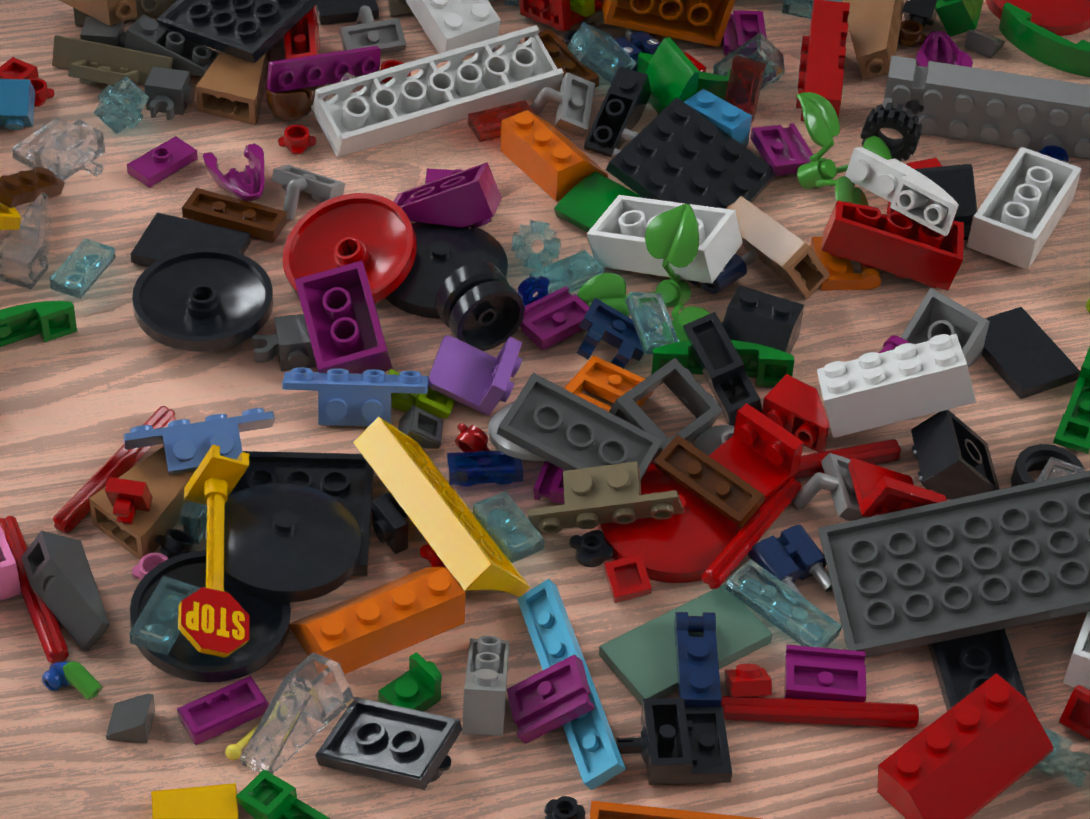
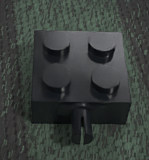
M684 698L643 699L641 736L629 738L616 737V744L620 754H641L646 763L649 785L731 782L732 767L722 706L685 707Z

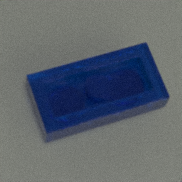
M501 451L447 453L449 485L473 486L485 483L507 485L512 482H523L522 459L511 457Z

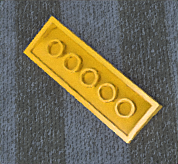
M378 417L353 442L464 591L498 590L520 597L530 588L417 441Z

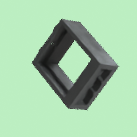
M676 358L616 399L609 410V413L663 440L654 460L677 435L675 434L668 439L636 404L637 401L658 386L665 383L697 418L677 433L689 443L705 430L711 428L723 411L715 398L702 388L693 378L691 372L683 367Z

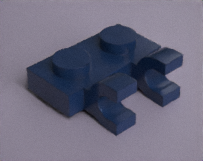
M595 298L579 325L580 328L588 333L576 353L589 360L595 347H597L600 340H603L618 349L611 363L624 369L631 357L640 361L655 332Z

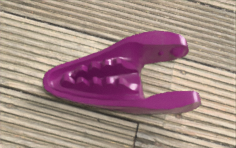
M939 30L928 34L916 56L917 66L928 67L929 61L972 67L973 61L968 53L960 50L946 32Z
M254 143L245 146L244 157L248 159L250 165H246L244 171L238 172V170L232 168L225 175L218 169L217 158L212 152L203 154L204 163L219 187L244 201H254L262 197L265 182L264 152L259 145Z

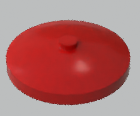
M985 0L990 11L1000 20L1003 6L1008 2L1032 14L1030 22L1059 36L1077 34L1090 28V0Z
M370 193L341 195L317 205L306 213L293 227L283 250V269L292 289L299 297L295 279L363 261L374 302L377 303L396 290L409 274L416 257V234L407 214L390 199Z
M653 463L649 466L641 480V495L677 490L683 505L684 514H676L664 520L644 518L636 519L630 524H617L615 522L599 524L598 530L603 532L607 545L613 548V559L618 560L641 554L649 579L667 583L702 580V574L742 528L658 470Z

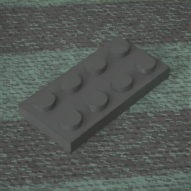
M535 373L531 375L497 430V435L565 471L637 461L640 467L641 480L663 440Z

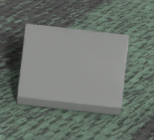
M930 287L901 338L912 344L929 341L936 335L957 334L969 368L981 358L990 321Z

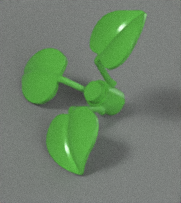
M803 92L797 94L796 96L802 106L807 131L813 142L823 147L817 154L810 156L811 162L798 168L797 176L801 186L806 190L823 186H835L836 202L843 201L869 206L864 192L860 188L855 187V183L851 182L848 177L841 176L837 180H833L836 174L847 171L848 165L836 168L831 159L821 158L834 146L832 137L837 136L840 132L839 120L834 107L826 98L816 93ZM872 136L865 140L863 148L886 160L893 159L888 146L881 138Z
M682 204L657 215L646 229L645 243L648 252L654 258L664 259L662 266L671 277L669 280L660 282L656 292L626 295V282L623 277L613 273H602L588 280L577 294L589 307L593 300L597 298L628 317L630 309L627 301L657 298L661 305L674 307L672 311L674 320L666 323L661 330L663 345L688 341L683 325L710 314L707 310L696 306L684 308V304L690 299L691 289L688 283L681 280V276L676 274L670 266L671 263L678 268L687 267L695 259L699 248V228L695 213L689 204Z

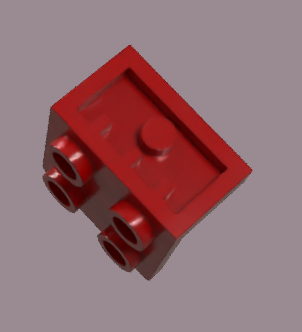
M519 0L520 15L533 19L535 22H541L554 27L559 31L569 30L572 26L587 18L571 10L570 0ZM594 0L595 12L602 9V1Z
M746 403L737 411L733 436L713 451L709 457L763 493L766 500L799 471L804 442Z
M852 458L848 463L861 515L864 517H872L947 501L946 496L914 486L913 479L909 475Z

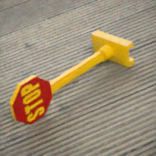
M212 445L184 487V500L207 505L206 587L200 588L180 602L178 608V629L198 652L226 658L249 641L250 616L230 593L224 591L225 503L228 500L229 494L249 467V453L241 452L236 460L220 456V446Z

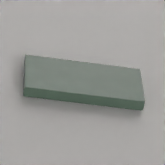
M725 583L718 589H713L600 645L599 656L642 705L643 699L665 698L679 690L674 630L675 612H688V616H702L703 612H715L719 669L770 644L772 633ZM688 632L689 637H702V632Z

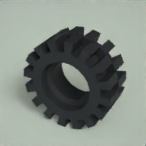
M887 103L885 108L883 104L877 105L876 110L873 108L870 111L861 132L862 146L867 138L876 136L886 143L893 159L895 158L900 162L902 158L905 161L908 160L910 155L914 154L922 133V124H918L919 117L917 115L911 117L913 110L908 108L905 112L902 110L903 105L899 103L897 108H893V103ZM880 129H895L901 133L903 138H889Z

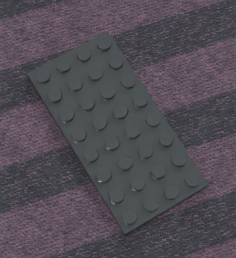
M1090 470L818 528L847 650L866 652V657L1090 611Z

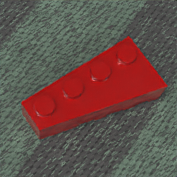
M814 0L809 35L802 36L797 94L811 92L821 95L832 104L839 118L850 3ZM797 98L796 108L801 109L800 121H804L802 106Z
M837 201L823 231L821 251L828 252L834 257H843L859 262L865 267H875L890 272L900 278L906 277L922 282L931 288H940L948 291L963 262L964 222L953 221L949 234L943 236L895 210L893 213L885 215L881 214L877 207Z

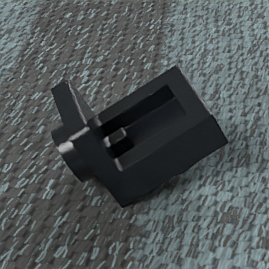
M906 0L903 8L905 19L919 22L922 27L925 24L933 26L937 15L935 10L937 0Z
M387 492L372 500V526L381 543L386 542L391 550L397 554L408 549V522L405 520V517L408 515L393 495Z

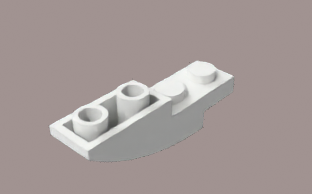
M863 147L854 148L845 174L851 182L891 202L890 208L943 236L949 234L959 204L944 189L920 172L895 158L886 160Z

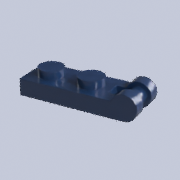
M675 612L674 630L679 698H684L685 707H720L722 698L715 612H703L702 616H688V612ZM688 632H702V637H689Z

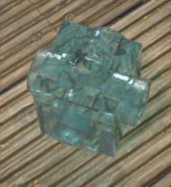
M125 76L115 85H108L99 94L97 99L100 103L95 109L94 114L118 134L126 127L134 128L142 120L143 115L141 111L149 97Z
M530 220L529 225L520 224L519 233L514 232L511 251L516 252L515 258L517 260L524 261V268L543 270L544 264L552 265L553 258H559L561 239L556 238L557 232L549 228L550 223ZM535 241H542L544 244L543 250L539 253H535L532 250V245Z

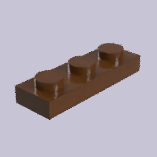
M551 29L538 33L557 69L562 68L564 72L563 77L568 72L595 83V88L599 87L600 76Z
M36 167L35 169L19 171V173L3 175L0 177V203L12 208L56 196L62 193L65 182L54 177L55 173L44 167Z
M199 188L193 191L182 206L183 218L250 233V236L273 242L287 223L286 211Z
M678 434L654 460L655 467L740 528L747 523L765 502L763 493Z

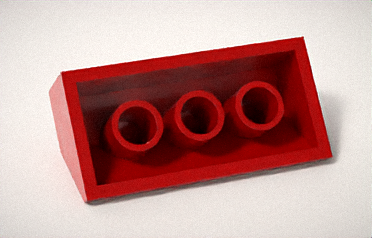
M996 673L878 765L877 793L906 819H970L1051 754L1054 746L1027 698Z

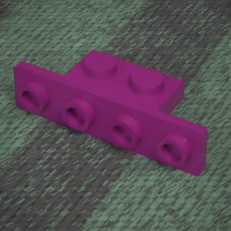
M378 46L272 61L268 65L267 89L273 93L343 82L377 72L380 68L381 49Z

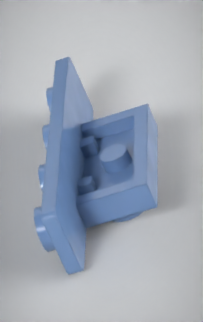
M301 367L294 368L291 372H285L282 389L318 391V425L370 426L378 417L391 424L392 393L426 394L428 392V376H423L417 371H402L399 375H388L381 370H366L363 374H352L348 370L338 368L330 369L327 373L313 372L312 369Z
M253 408L243 411L242 416L227 418V414H214L207 416L204 422L190 423L188 419H181L169 422L168 427L153 429L151 425L136 426L130 429V433L123 434L124 447L127 450L163 444L168 475L196 471L212 445L220 446V456L237 460L241 452H243L239 432L273 427L275 420L274 412H264L263 408Z

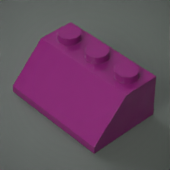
M363 261L295 279L319 373H327L328 370L337 368L348 370L352 374H363L366 370H381L385 372L393 369Z

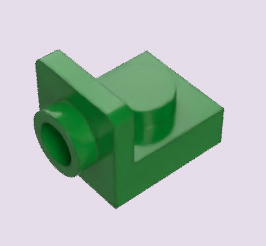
M416 652L409 657V670L378 690V701L424 712L441 700L442 675L433 662H427Z

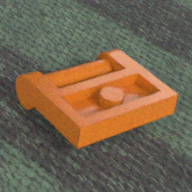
M812 237L810 247L830 274L820 285L821 291L871 290L880 286L882 282L880 272L875 267H865L860 263L862 273H854L850 259L834 257L828 252L821 251L823 237Z
M593 355L564 389L609 412L611 406L581 392L586 390L611 403H615L616 399L645 380V378ZM653 391L637 401L636 404L641 408L653 394Z

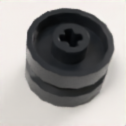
M487 262L467 264L454 271L442 283L435 300L437 313L445 325L451 329L453 336L481 351L493 349L506 342L509 336L511 337L517 331L523 321L525 311L522 298L509 285L503 273L492 263Z

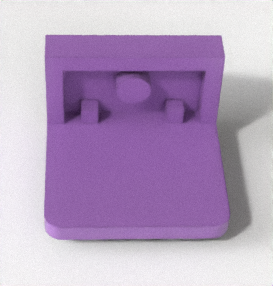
M447 335L440 344L428 376V387L490 416L500 400L506 402L511 394L514 383L509 380L510 377L514 378L522 363V358L518 357L522 342L509 336L497 357H494L457 338Z

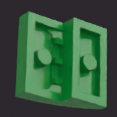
M670 37L664 38L654 53L645 73L648 75L652 91L648 102L658 114L676 97L684 102V100L696 94L699 79V70Z
M594 172L574 186L554 207L556 216L588 233L618 195L643 197Z

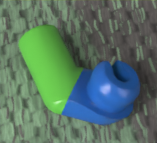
M75 661L56 662L50 665L49 670L42 675V682L50 691H57L62 685L65 687L74 686L87 701L98 695L103 688L82 664Z

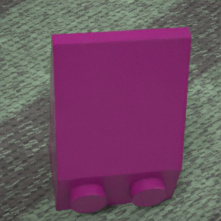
M486 162L398 193L393 202L400 206L407 214L409 220L413 222L462 228L473 225L474 228H477L492 221V217H494L502 197L489 164Z

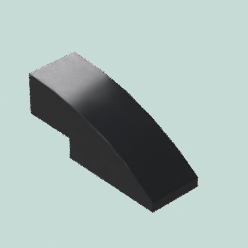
M716 312L683 325L692 350L719 406L723 409L722 412L728 424L735 425L737 411L746 403L762 413L760 397L747 376L744 363Z

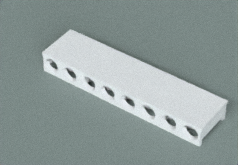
M535 25L318 88L315 91L311 109L338 158L536 98L544 87H550L559 91L564 72L562 68L557 69L538 35L539 28ZM530 37L526 42L517 45L521 39ZM503 45L499 50L492 52L491 49L495 46ZM476 53L470 59L462 61L466 55ZM443 61H448V63L440 68L436 67L439 63ZM421 69L415 75L407 77L411 71ZM393 77L389 82L383 85L380 84L383 79ZM365 85L360 91L350 93L357 86ZM336 94L332 99L323 101V98L327 95Z

